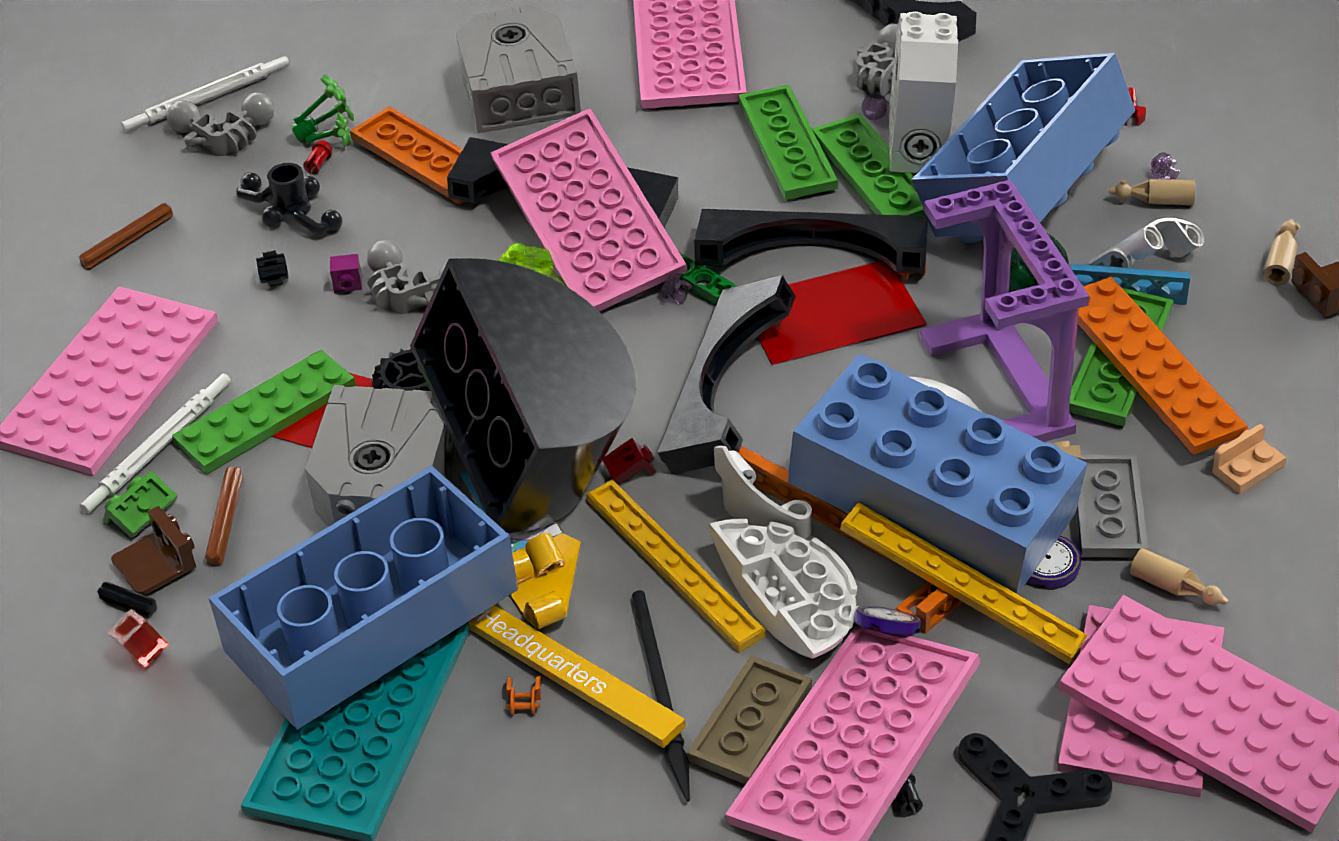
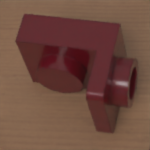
M630 438L603 459L612 479L618 485L643 468L651 476L657 472L652 464L655 457L645 444L640 446L633 438Z

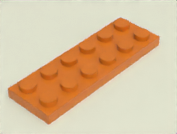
M390 106L350 130L352 140L449 198L447 176L463 150L462 148ZM451 199L459 205L464 202L460 200Z

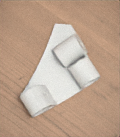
M1177 218L1157 219L1102 252L1088 263L1096 266L1103 262L1108 267L1130 268L1136 260L1140 261L1161 249L1163 242L1173 255L1181 258L1202 246L1204 237L1201 230L1195 224Z
M726 446L714 447L715 469L722 477L723 507L734 519H748L749 525L765 527L771 521L793 527L795 535L806 539L812 533V508L810 504L802 500H793L779 506L754 487L753 483L756 479V473L738 452L728 451Z

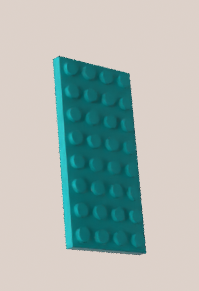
M469 622L463 624L432 646L422 650L383 675L377 681L370 683L298 730L285 718L240 805L243 814L361 841H374L470 633Z

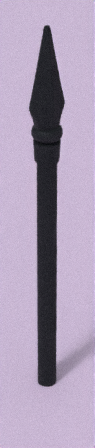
M637 590L633 592L632 598L658 703L673 711L645 593L642 590ZM680 732L665 746L667 750L666 758L686 802H689V761L683 748L684 739Z

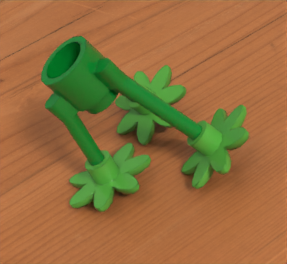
M324 74L320 78L327 86L323 90L324 93L302 114L293 118L294 123L291 124V129L299 142L306 141L309 144L318 139L335 136L342 137L343 145L346 147L347 144H351L350 129L347 127V119L341 114L346 112L351 121H354V115L351 108L347 106L344 89L337 87V81ZM334 96L337 101H340L334 105L335 108L316 119H313L311 116L307 118L327 98ZM337 114L338 120H335L337 126L333 127V130L315 134L319 130L317 124Z

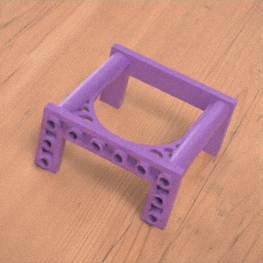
M1011 180L924 201V212L935 229L970 221L980 229L984 240L981 313L920 329V339L930 356L987 342L1030 414L1007 419L1003 422L1043 442L1076 434L1077 425L1069 414L1078 312L1080 307L1088 306V293ZM1015 247L1039 285L1009 293L1011 251ZM1027 323L1034 325L1049 336L1052 347L1049 380L1014 327L1015 324Z

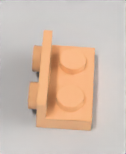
M1261 424L1251 430H1245L1239 437L1228 444H1222L1214 453L1212 473L1238 494L1243 493L1283 468L1286 463V457L1263 440L1265 427Z

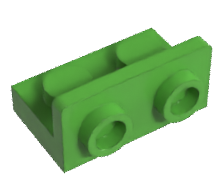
M150 471L143 478L141 476L134 478L127 486V491L121 496L116 494L106 503L103 521L107 525L113 521L129 537L133 538L151 523L147 511L158 505L165 511L177 500L178 495Z

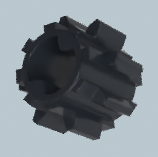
M276 250L263 252V257L256 258L261 283L268 282L269 286L283 284L282 280L289 278L284 253L277 254Z

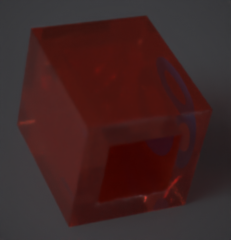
M132 609L107 632L129 656L144 668L157 659L168 645L164 638Z

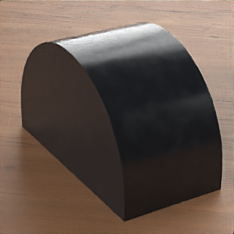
M475 258L448 259L410 347L486 515L506 533L529 531L545 527L560 520L577 506L633 405L636 391L635 371L631 357L619 334L608 320L587 300L562 283L534 270L503 261Z

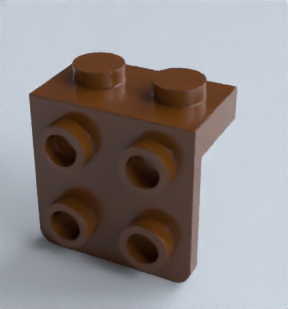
M1306 252L1296 255L1291 282L1324 317L1338 313L1339 261L1320 267Z
M159 505L147 511L154 533L113 554L111 557L113 565L132 589L142 595H147L196 568L192 553L195 545L192 538L187 532L182 533L172 514L166 515Z

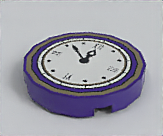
M1059 536L1027 583L1036 587L1037 584L1046 585L1045 589H1056L1070 584L1076 579L1081 566V554L1077 546L1068 538Z
M858 607L855 610L854 621L857 625L868 629L871 628V624H874L873 626L879 628L878 631L892 635L911 636L915 633L918 634L922 624L920 617L883 607Z

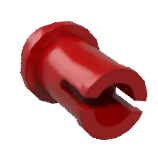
M324 140L315 142L312 145V152L303 163L305 170L310 173L315 166L312 174L319 173L325 160L332 156V146Z

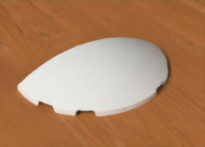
M730 519L710 523L709 530L714 544L733 584L755 617L777 640L789 649L812 659L823 655L841 643L855 622V610L858 608L855 597L857 595V585L847 565L831 548L817 538L808 541L795 535L793 527L771 521L766 527L749 525L748 519Z

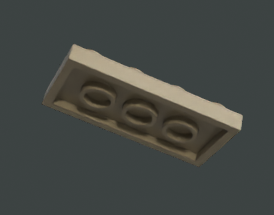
M751 655L687 752L688 761L746 785L811 690L812 678Z

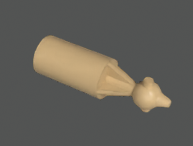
M1149 179L1132 187L1126 183V180H1121V183L1116 185V187L1108 189V193L1119 198V202H1125V199L1131 195L1148 204L1194 205L1195 180Z
M1293 219L1282 223L1280 230L1277 231L1279 236L1275 237L1271 243L1263 274L1264 278L1274 285L1287 283L1291 276L1298 249L1294 236L1297 234L1298 229L1301 228L1300 224L1295 223Z
M1141 548L1132 562L1130 568L1131 575L1176 596H1202L1203 601L1208 605L1228 603V599L1222 595L1221 590L1217 586L1209 585L1205 587L1191 569L1147 549Z

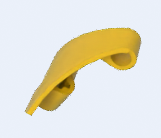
M548 532L539 534L530 539L525 544V548L512 552L518 590L510 596L523 616L537 630L560 621L567 616L581 541L564 533L552 537Z

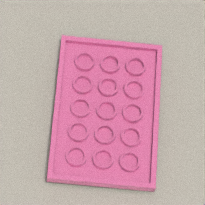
M1089 605L1084 633L1088 636L1081 646L1080 653L1112 609ZM1167 618L1222 648L1223 627ZM1071 697L1058 762L1059 772L1099 770L1108 775L1111 781L1200 797L1203 771Z

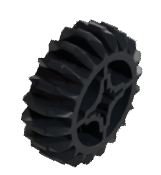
M400 348V351L396 354L389 352V358H381L380 365L374 366L375 371L372 374L374 389L389 388L404 389V391H430L411 348L405 351Z

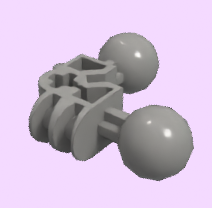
M889 24L882 28L878 35V44L871 42L867 48H857V87L859 90L868 88L870 93L879 92L881 96H885L891 90L894 58L892 56H895L898 24Z
M255 92L247 95L244 99L239 115L227 109L222 113L221 120L216 121L214 114L207 111L200 116V111L194 103L179 100L174 102L168 109L167 121L176 132H190L184 137L186 146L199 144L210 150L214 155L223 156L229 153L236 154L239 151L238 148H244L248 145V141L255 140L257 134L252 125L261 126L269 123L274 116L275 107L272 100L266 94Z
M381 240L373 244L367 253V263L374 272L369 276L367 285L371 289L377 306L381 309H392L399 314L409 313L412 310L428 306L446 263L443 264L439 274L428 278L424 268L414 270L408 277L407 269L404 262H402L403 256L400 248L394 242Z

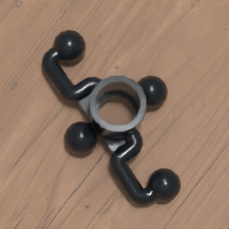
M281 163L272 167L267 175L269 186L260 192L258 191L262 186V180L259 175L253 172L244 174L240 185L236 189V195L241 199L255 203L267 201L274 205L266 207L262 212V221L268 227L279 226L283 221L284 214H293V218L298 224L315 234H324L327 231L334 232L342 225V216L336 210L324 212L321 216V223H317L306 216L312 206L308 197L311 198L318 194L320 184L312 176L304 177L303 170L298 164Z

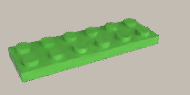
M790 85L738 95L739 105L785 200L838 189V179Z
M860 113L812 128L823 152L874 214L926 216L912 182L914 176L909 172L890 171V148Z
M1122 288L1163 332L1173 309L1174 300ZM1092 341L1071 389L1069 412L1125 426L1138 392Z
M320 349L172 435L174 444L205 474H208L327 404L334 385L344 387L356 386L355 378Z

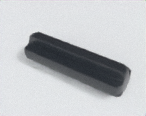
M103 582L101 587L98 588L97 593L101 600L140 615L151 617L154 611L157 610L155 599L113 583Z

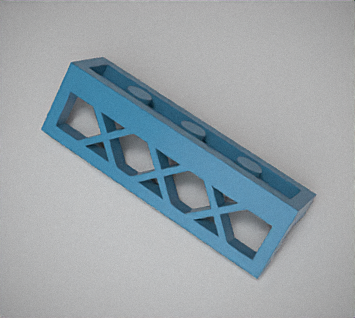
M1071 264V269L1082 286L1112 277L1122 288L1174 300L1173 304L1187 305L1190 273Z

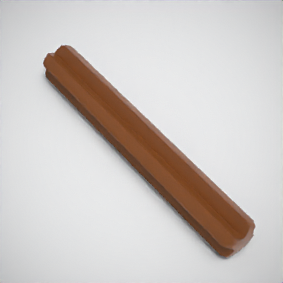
M162 203L80 254L79 260L81 265L86 269H90L171 218L173 216L172 208L170 205Z
M229 466L224 473L205 554L207 564L211 566L214 564L219 566L224 561L243 477L241 469L237 466L235 468Z

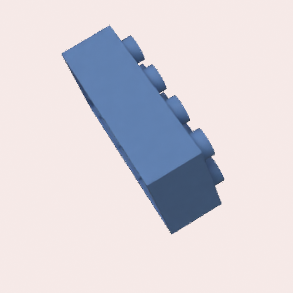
M1107 53L1021 60L912 178L923 209L924 201L1011 180L1038 221L1041 222L1051 209L1058 207L1067 200L1068 189L1079 177L1086 175L1094 168L1093 160L1104 147L1118 140L1120 128L1135 112L1116 54ZM927 216L935 237L960 236L961 240L965 243H974L983 239L980 229L970 221L935 229Z
M859 353L793 431L788 483L847 513H850L855 505L860 502L1009 590L1019 594L1075 515L1088 463L1062 451L1054 444L1043 442L1005 424L996 416L980 412L947 396L937 388L928 387L889 368L881 361L872 360Z
M431 465L209 597V602L224 652L298 730L370 683L377 681L383 675L422 650L432 646L438 640L474 617L486 612L490 607L517 591L518 586L510 535Z

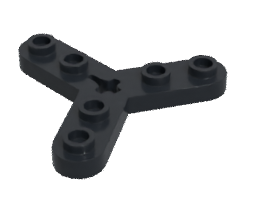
M979 733L966 735L959 745V759L962 764L1001 801L984 841H1026L1037 814L1099 807L1105 805L1111 798L1112 781L1108 775L1099 770H1084L1030 777L986 735ZM1023 792L1028 793L1029 797H1026L1021 807H1018V796H1021Z

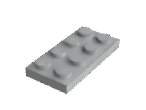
M1081 454L1080 460L1088 463L1077 505L1081 557H1135L1141 548L1148 550L1137 454Z

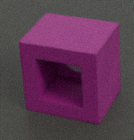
M358 254L330 256V275L334 293L362 290V271Z

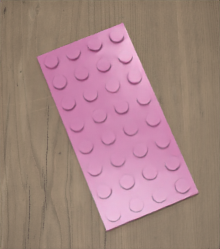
M633 0L642 109L670 106L682 107L696 104L709 105L723 102L735 103L739 101L738 95L747 93L735 0Z
M591 108L491 152L495 165L564 285L587 300L598 311L604 310L687 271L685 261Z
M118 287L0 424V449L94 476L217 323L216 312Z
M1125 595L1121 597L1059 682L1057 688L1059 691L1311 833L1339 789V712Z
M856 624L726 812L727 823L777 841H868L980 665L979 654L914 636L885 634L882 631H878L879 628L871 625V628L866 629Z

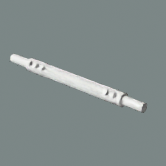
M283 56L266 64L259 63L144 110L143 114L121 122L122 128L127 132L147 123L150 125L167 118L168 109L174 102L186 100L198 106L268 77L269 73L289 66V60L286 56Z
M222 374L209 387L201 389L98 484L99 488L80 504L81 510L89 514L107 496L112 497L173 440V434L192 423L214 402L213 398L231 383L229 376Z

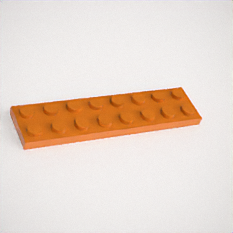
M1112 277L1083 286L1089 295L1088 306L1079 308L1077 324L1193 455L1234 440L1247 430L1248 425Z

